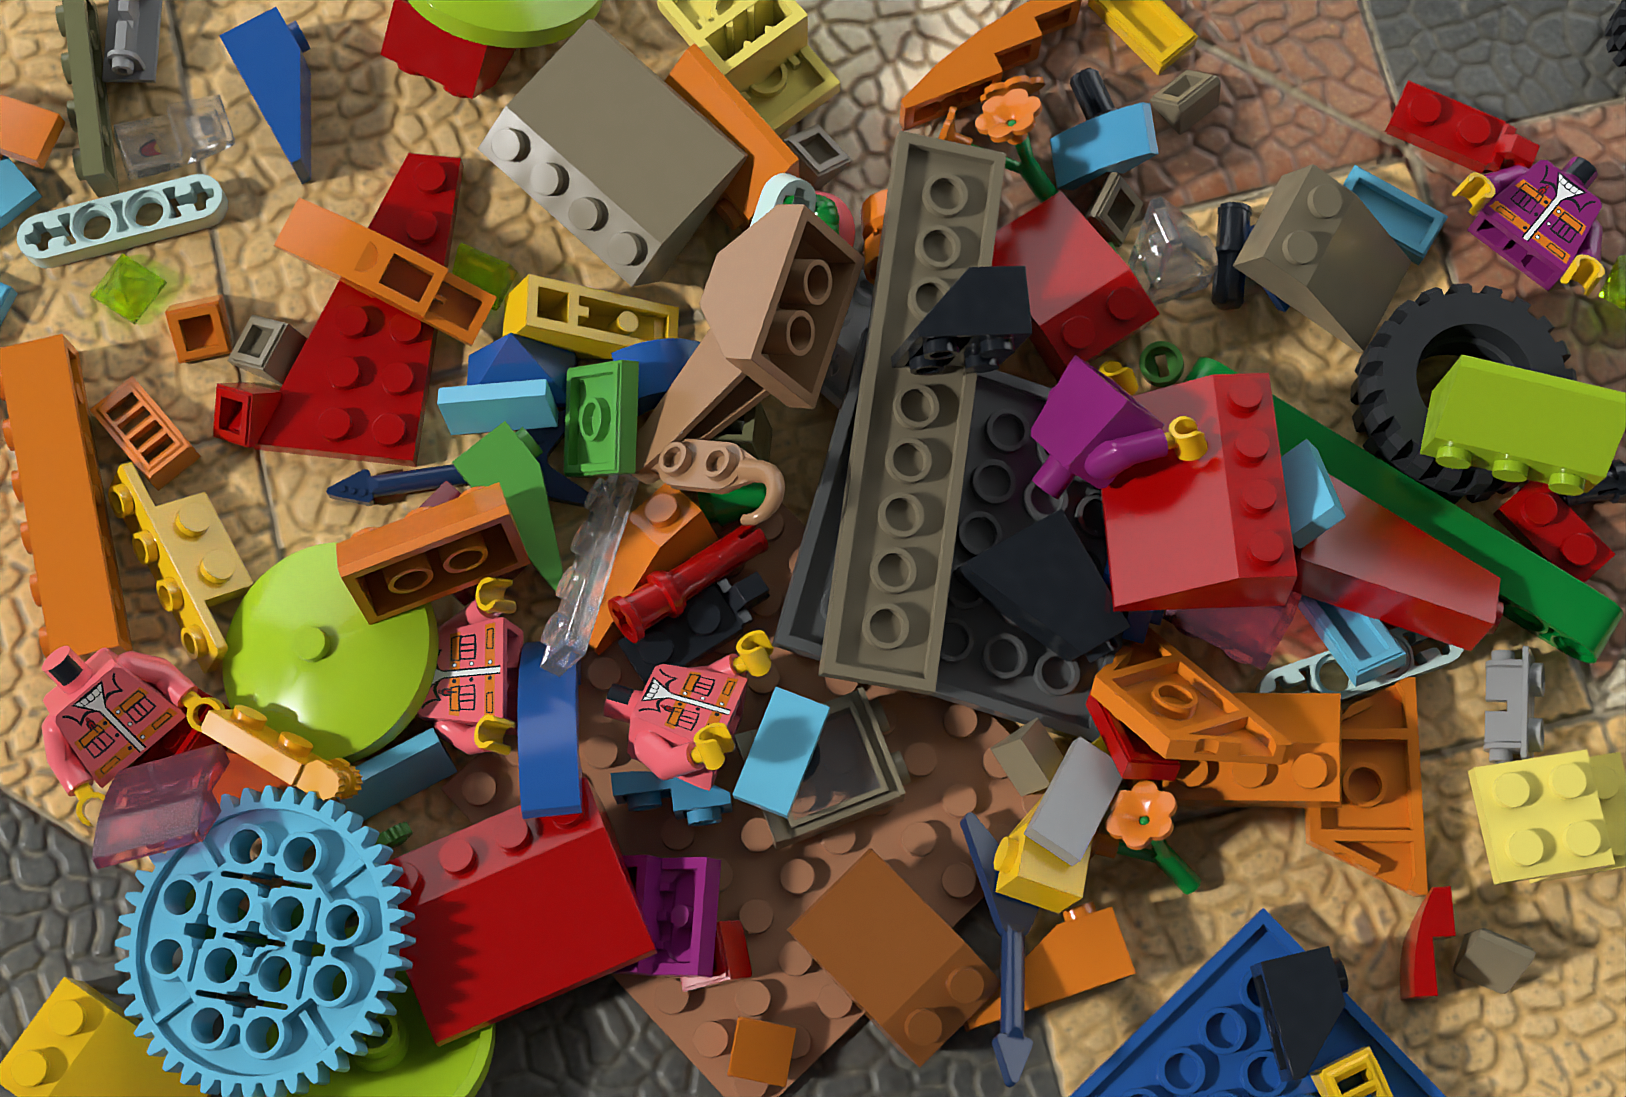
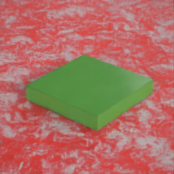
M617 360L568 368L564 443L565 477L590 478L635 474L639 361Z

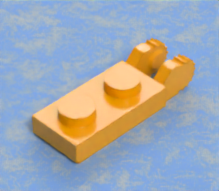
M235 705L234 709L209 710L201 725L202 733L288 784L294 785L306 793L309 791L315 792L317 799H322L323 801L336 800V797L348 799L353 798V795H358V791L362 790L361 784L363 782L361 778L363 776L360 775V770L355 769L356 766H350V763L342 758H335L329 761L322 759L311 752L313 749L311 742L290 732L283 731L279 734L265 725L267 722L265 715L250 707Z

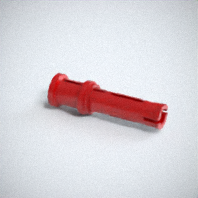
M742 524L669 572L664 570L653 571L647 575V583L625 597L616 595L609 599L608 609L618 629L629 641L637 643L644 638L645 630L665 617L676 618L681 615L686 608L687 600L758 554L768 550V541L761 528L759 527L752 533L751 530L756 528V525L745 526Z

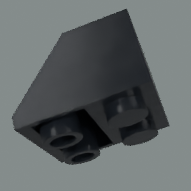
M1026 266L969 267L891 356L892 368L910 367V373L914 375L936 374L942 372L944 366H965V371L968 373H986L999 369V365L1010 355L1014 354L1015 350L1032 334Z

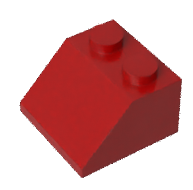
M394 0L380 55L396 62L398 68L405 73L414 76H425L443 85V89L453 96L473 99L497 83L517 48L483 45L454 36L421 16L408 0Z

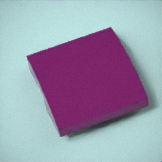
M622 855L658 953L611 974L712 978L721 860L710 857L660 858L651 855Z

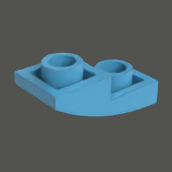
M1145 102L1097 116L1049 139L1057 189L1074 191L1106 172L1124 174L1159 154L1151 105Z
M630 771L610 773L613 797L617 805L627 803L628 811L657 809L662 807V799L672 798L676 819L687 818L688 826H706L722 822L721 814L733 812L730 792L715 785L708 791L678 778L670 780L659 779L653 772Z

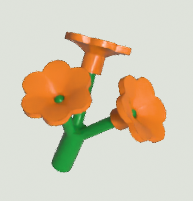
M1026 75L1015 76L1005 82L991 84L984 89L985 93L980 96L983 114L975 120V126L980 134L989 135L993 142L1007 141L1009 144L1015 145L1021 161L1018 162L1006 157L1005 169L1020 174L1038 201L1042 203L1059 193L1035 160L1028 132L1035 127V118L1043 110L1042 103L1036 96L1040 94V89L1045 86L1043 77L1039 76L1032 78ZM950 106L938 139L979 147L972 144V138L956 132L955 114L957 108Z
M1124 778L1128 790L1118 791L1109 805L1112 813L1105 822L1109 834L1099 831V827L1097 828L1093 837L1090 859L1094 855L1114 859L1116 854L1152 862L1184 894L1193 893L1200 886L1202 879L1166 841V838L1171 835L1174 828L1171 817L1177 811L1176 799L1169 792L1159 791L1156 784L1152 781ZM1119 839H1123L1125 843L1119 842ZM1151 843V850L1146 849V847Z

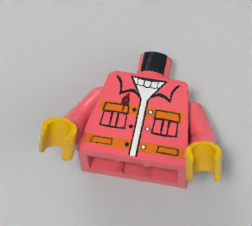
M483 578L477 586L476 599L438 627L439 652L437 667L428 695L417 712L419 718L433 725L439 738L469 755L492 751L509 755L511 746L503 744L504 734L518 735V679L523 647V630L506 618L498 617L501 613L511 614L516 611L515 601L504 600L506 589L513 584L510 579Z
M761 630L747 633L736 645V650L740 656L732 653L708 666L691 668L667 664L655 666L643 691L615 683L612 684L606 697L604 716L630 724L627 752L631 758L642 762L659 779L670 780L678 778L701 789L710 791L725 761L727 752H732L735 749L733 739L743 717L748 678H746L747 671L752 676L758 677L767 674L771 668L772 661L769 656L773 653L774 647L766 633Z
M62 646L50 654L42 665L44 673L57 685L43 699L49 715L41 725L47 763L68 796L77 797L79 800L76 805L77 817L83 824L90 827L94 826L85 815V807L90 801L100 799L104 802L109 814L112 816L114 813L112 801L106 795L94 792L91 786L94 780L103 788L185 717H187L188 723L193 729L202 732V722L199 720L198 710L203 704H209L214 710L225 709L223 703L216 698H201L197 694L198 687L167 659L134 651H127L117 655L105 647L98 650L84 662L69 646ZM184 706L187 708V715L182 710Z

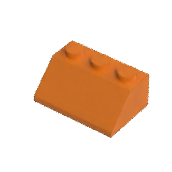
M694 43L686 49L664 82L749 155L715 204L717 213L729 228L735 230L739 227L744 232L751 225L766 182L780 173H789L799 178V158Z
M499 482L490 486L472 487L464 491L458 498L434 507L424 506L414 509L403 519L381 527L361 529L354 533L350 539L336 543L337 568L340 577L369 625L479 584L483 578H495L531 564Z
M1231 693L1293 743L1288 762L1279 765L1178 759L1181 767L1175 781L1163 780L1162 791L1171 793L1177 801V806L1342 808L1341 693Z

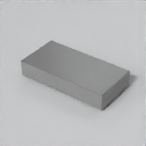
M1081 736L1073 741L1029 822L1024 835L1070 866L1080 862L1123 779L1112 757Z

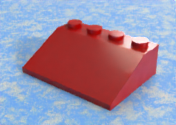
M1269 373L1214 374L1132 396L1165 424L1162 427L1164 433L1169 432L1170 423L1177 417L1187 416L1196 422L1198 431L1203 432L1205 435L1208 450L1204 456L1197 460L1184 461L1176 456L1174 448L1169 449L1167 456L1137 463L1121 472L1106 488L1101 489L1113 612L1285 606L1298 575Z
M587 777L582 778V813L523 819L521 805H518L389 860L384 864L402 867L404 873L392 886L403 887L411 891V896L398 904V909L415 913V919L406 925L400 926L401 933L416 938V943L406 948H401L399 956L405 957L413 963L412 968L405 971L434 1042L438 1047L658 953L604 804Z

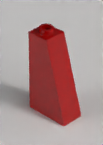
M1328 474L1346 517L1301 549L1293 544L1298 576L1292 592L1373 619H1379L1382 622L1468 651H1472L1487 633L1493 634L1497 630L1504 611L1503 603L1498 601L1500 577Z

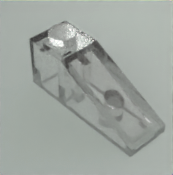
M1162 196L1151 199L1128 264L1153 304L1157 306L1207 288L1215 272V266L1218 264V258L1211 239L1207 235L1201 236L1195 220Z

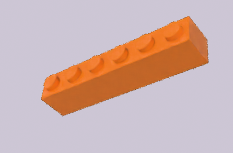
M63 334L1 347L0 398L2 401H6L9 419L3 420L2 429L8 448L12 452L15 451L18 470L11 472V481L18 501L20 503L24 502L27 518L26 522L20 524V532L27 553L29 555L33 554L36 574L30 575L29 584L35 604L38 607H42L45 626L39 628V642L42 652L47 659L58 648L69 646L85 662L98 650L105 647L117 655L133 651L79 352Z

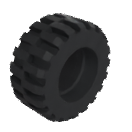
M1469 283L1452 284L1445 295L1442 289L1438 287L1421 292L1416 301L1407 300L1395 309L1388 321L1382 324L1360 357L1355 369L1358 377L1351 385L1350 401L1354 405H1359L1352 415L1355 431L1358 433L1366 431L1369 437L1362 445L1364 450L1375 457L1380 456L1385 463L1428 489L1438 492V495L1453 504H1456L1464 495H1467V500L1471 503L1486 501L1496 492L1503 495L1517 487L1521 482L1503 481L1495 478L1492 475V471L1473 466L1467 469L1447 468L1439 465L1435 457L1420 454L1428 409L1419 394L1416 379L1417 367L1423 359L1437 355H1466L1577 381L1576 371L1573 368L1566 369L1564 365L1571 357L1566 343L1563 340L1559 342L1553 340L1550 333L1555 327L1544 315L1537 320L1527 312L1531 304L1518 296L1512 302L1501 298L1503 291L1498 288L1485 285L1480 293H1473L1472 285Z

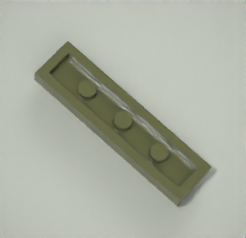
M62 0L63 5L56 6L55 13L60 33L63 37L67 38L68 52L61 54V64L65 79L69 85L72 84L74 100L67 101V114L71 128L74 132H78L80 148L73 149L72 151L75 172L80 181H87L98 198L119 194L106 82L102 81L103 55L97 6L93 0Z

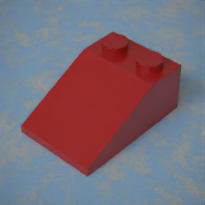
M1062 191L996 231L992 266H1026L1032 334L1028 338L1057 382H1059L1075 355L1089 364L1145 329L1160 315L1130 267Z

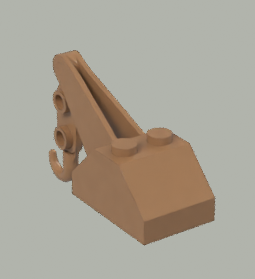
M805 204L776 205L717 253L699 303L710 329L645 424L637 432L635 474L631 475L645 484L654 483L661 478L664 483L677 490L727 494L751 483L764 484L767 490L761 506L754 512L744 514L740 518L741 524L745 526L758 525L768 520L778 510L785 493L784 476L776 465L764 460H757L734 443L709 440L770 394L788 407L815 409L865 258Z

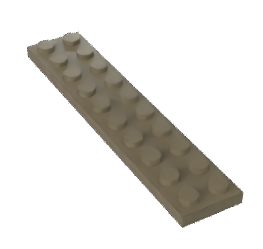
M900 131L895 138L818 676L926 695L935 693L977 373L966 372L965 366H944V370L936 374L914 375L910 373V367L892 368L891 356L969 267L992 266L1006 153Z

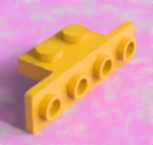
M133 463L121 464L108 490L110 506L118 518L124 519L133 536L132 545L135 555L143 565H148L157 583V595L162 607L166 611L172 612L181 629V641L185 652L191 659L197 660L204 674L215 671L227 653L228 646L208 607L246 595L254 583L206 492L155 506Z

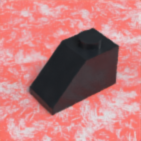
M1329 946L1262 961L1250 966L1281 1082L1306 1077L1346 1005L1343 993L1348 992L1349 989L1347 974L1339 957H1332Z

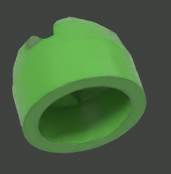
M1157 341L1151 343L1142 351L1139 367L1144 379L1149 384L1156 387H1168L1175 384L1182 376L1184 361L1180 350L1174 344L1166 341ZM1165 354L1170 375L1160 378V371L1155 356Z

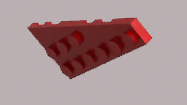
M408 153L368 228L448 268L464 169L461 158ZM339 281L279 391L282 392L280 402L254 449L417 467L438 329L374 296L372 298Z

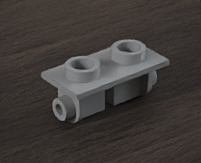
M109 0L102 74L103 82L156 83L162 0Z
M1523 646L1522 659H1515L1514 651L1494 650L1491 652V660L1485 662L1486 702L1507 703V711H1485L1483 750L1489 753V762L1495 764L1511 762L1513 754H1521L1522 760L1534 758V752H1543L1544 748L1543 718H1534L1535 697H1543L1545 693L1544 664L1535 663V657L1529 646Z

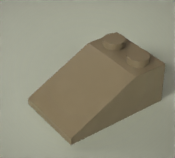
M1312 164L1281 176L1233 267L1356 352L1361 353L1365 351L1405 276L1411 260L1354 192Z

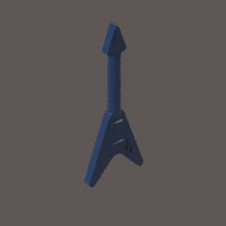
M566 409L558 414V427L526 429V431L543 451L536 460L540 463L543 471L549 501L591 508L595 503L593 495L553 469L548 463L550 454L565 437ZM453 464L371 476L368 469H363L328 487L326 492L331 499L372 506L375 503V497L437 489L445 481H448L452 486L467 483Z
M968 812L961 819L960 825L996 931L1001 937L1000 1034L992 1040V1046L1004 1083L1007 1087L1011 1088L1020 1080L1033 1046V1041L1030 1038L1024 1037L1025 936L1031 930L1040 907L995 892L999 871L994 869V858L999 844L977 816L972 812Z

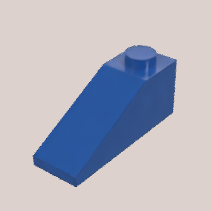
M274 7L219 36L301 184H304L311 180V72L302 53L311 48L297 22L293 21L286 25L277 7Z

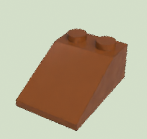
M870 848L787 929L895 1048L919 1068L1001 987L999 978L969 945Z

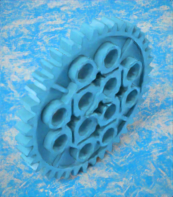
M271 785L265 786L262 795L259 791L251 788H243L240 799L229 794L221 795L220 809L207 803L200 805L202 822L188 816L181 818L183 836L168 831L163 834L169 849L166 854L154 850L148 852L151 862L155 865L153 872L136 871L135 876L145 887L142 892L126 893L125 898L136 906L135 913L121 915L118 919L120 923L131 928L130 935L115 940V946L129 950V957L116 963L115 970L127 972L131 975V979L124 982L118 988V994L135 996L136 1000L124 1011L127 1017L144 1018L134 1031V1035L139 1038H154L148 1047V1055L156 1057L166 1056L162 1069L165 1072L180 1073L182 1071L180 1082L184 1085L198 1086L201 1083V1093L218 1095L221 1092L222 1097H265V1095L267 1097H286L288 1090L291 1094L304 1095L308 1093L309 1080L317 1085H327L330 1083L329 1068L338 1072L350 1070L346 1052L365 1056L368 1053L362 1036L367 1034L382 1037L384 1034L381 1025L375 1019L378 1014L395 1016L397 1010L386 998L389 992H406L407 987L394 978L396 971L411 969L413 966L411 961L399 956V951L401 948H406L416 943V938L403 934L400 930V926L406 925L415 919V913L398 909V904L410 897L411 891L403 887L392 886L404 873L402 867L393 864L384 865L394 851L391 847L383 844L375 845L380 834L378 830L368 826L361 828L364 817L351 811L345 813L346 805L331 799L327 802L317 799L316 793L309 791L305 796L304 791L290 786L287 787L284 794L282 789ZM258 838H261L262 850L255 861L251 862L250 849L252 844ZM315 845V861L309 869L304 870V854L310 846ZM246 876L272 880V878L283 877V880L312 886V889L289 886L270 889L268 885L242 880L241 878ZM194 888L196 900L193 907L187 912L185 899ZM248 895L250 901L248 913L239 921L237 915L240 901ZM302 903L304 917L301 924L293 930L291 915L296 906ZM357 911L359 926L355 934L347 939L344 932L345 922L351 913ZM207 928H216L214 939H205ZM264 936L268 937V939L285 942V946L266 945L261 947L258 944L244 942L243 939L244 937L262 939ZM314 944L325 945L323 957L311 956ZM181 946L183 960L180 967L174 971L172 966L175 951ZM235 954L237 969L231 979L227 980L225 966L228 959ZM289 962L292 969L289 984L284 989H281L278 983L281 968ZM344 971L347 978V986L344 993L336 999L332 991L333 982L339 972ZM222 993L246 998L248 995L258 996V1000L287 1004L288 1008L287 1010L257 1005L256 1008L245 1007V1003L217 999L216 995ZM222 1014L224 1029L221 1036L215 1040L212 1033L215 1019ZM275 1022L279 1029V1038L276 1045L269 1050L266 1043V1034L269 1027Z

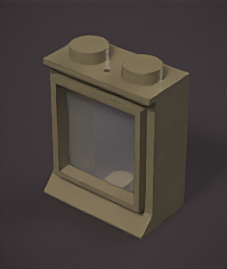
M863 687L822 703L830 707V713L818 741L820 763L814 775L801 784L788 819L762 809L776 851L904 801L906 792L903 785L911 783L906 764L899 750L893 753L889 752L882 735L883 732L890 730L887 717L879 699L876 698L869 701ZM759 728L734 734L735 744L744 764Z

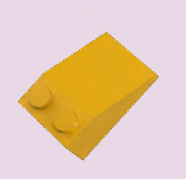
M63 977L0 1063V1085L17 1097H210L212 1095L200 1092L201 1083L198 1086L181 1083L182 1071L180 1073L165 1072L162 1067L166 1056L156 1057L148 1055V1047L154 1038H139L134 1035V1031L141 1023L140 1020L135 1017L125 1016L123 1008L86 982L68 977Z

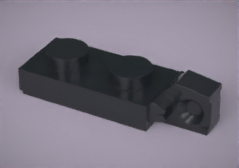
M757 571L731 586L727 578H724L687 600L686 608L681 615L676 618L667 616L645 630V636L639 642L633 643L624 637L618 641V644L646 686L655 666L667 664L688 668L743 634V628L753 621L748 610L770 597V590Z

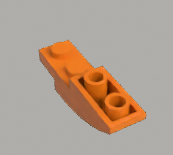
M300 197L274 244V247L372 298L374 296L470 347L473 345L497 298L448 272L449 269L367 227Z

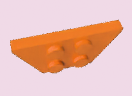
M1149 626L1144 644L1134 642L1130 647L1123 645L1115 654L1113 662L1106 664L1095 675L1090 695L1107 708L1115 718L1122 721L1143 739L1152 750L1159 753L1165 759L1279 765L1288 762L1293 743Z
M1406 677L1394 685L1370 697H1366L1341 711L1342 808H1304L1306 844L1413 897H1424L1428 894L1416 679L1415 677Z

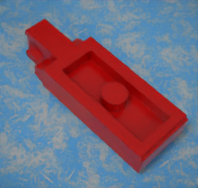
M1409 80L1384 131L1388 135L1482 174L1484 169L1496 172L1501 167L1506 169L1516 165L1530 169L1540 148V145L1515 134L1517 128L1509 123L1505 124L1506 121Z

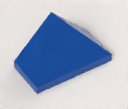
M509 333L469 355L467 385L546 379L557 407H566L568 368L577 367V356L574 352Z

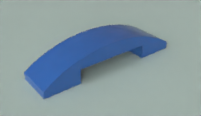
M580 637L527 642L522 647L518 679L517 718L519 784L523 819L582 813V767L579 756L578 685H581Z

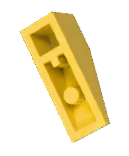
M528 274L505 297L502 337L509 333H514L574 352L577 358L612 359L611 353L637 343L657 339L678 338L679 307Z
M1101 736L1091 743L1109 755V751ZM1043 794L1009 836L1001 840L994 858V869L999 871L995 892L1059 914L1083 897L1093 837L1081 861L1074 866H1070L1024 835L1044 796Z

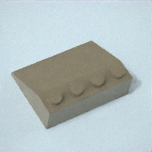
M588 19L505 106L478 147L480 152L631 287L661 281L749 157L743 149L593 19Z

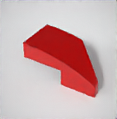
M1451 886L1431 888L1406 933L1400 959V1000H1424L1438 996L1433 941L1446 940L1456 936Z

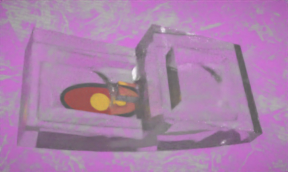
M220 94L167 104V115L114 124V137L129 181L195 163L235 145V138Z

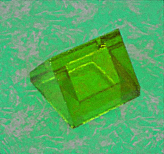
M460 243L457 248L452 274L496 296L497 298L491 309L497 311L518 272L511 264L464 243Z

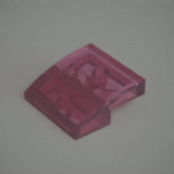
M213 744L119 770L105 795L96 825L92 855L96 868L101 869L202 842L222 811L212 792L230 763L222 744Z

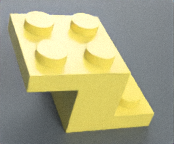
M657 0L658 9L689 46L695 43L778 136L840 92V81L808 45V14L795 0Z
M1586 749L1474 767L1468 771L1494 885L1529 880L1530 884L1626 868V773L1620 752L1589 757Z

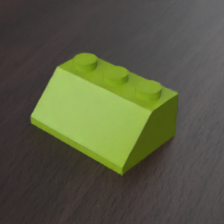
M1461 355L1431 392L1420 454L1435 457L1439 465L1447 468L1467 469L1473 466L1490 470L1495 478L1507 482H1524L1529 479L1549 484L1548 488L1551 491L1562 495L1576 496L1588 493L1606 478L1626 429V393Z

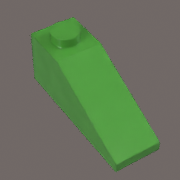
M504 421L452 461V463L470 488L500 483L530 562L560 598L568 592L543 471L540 463L536 460L543 451L523 427L514 432Z

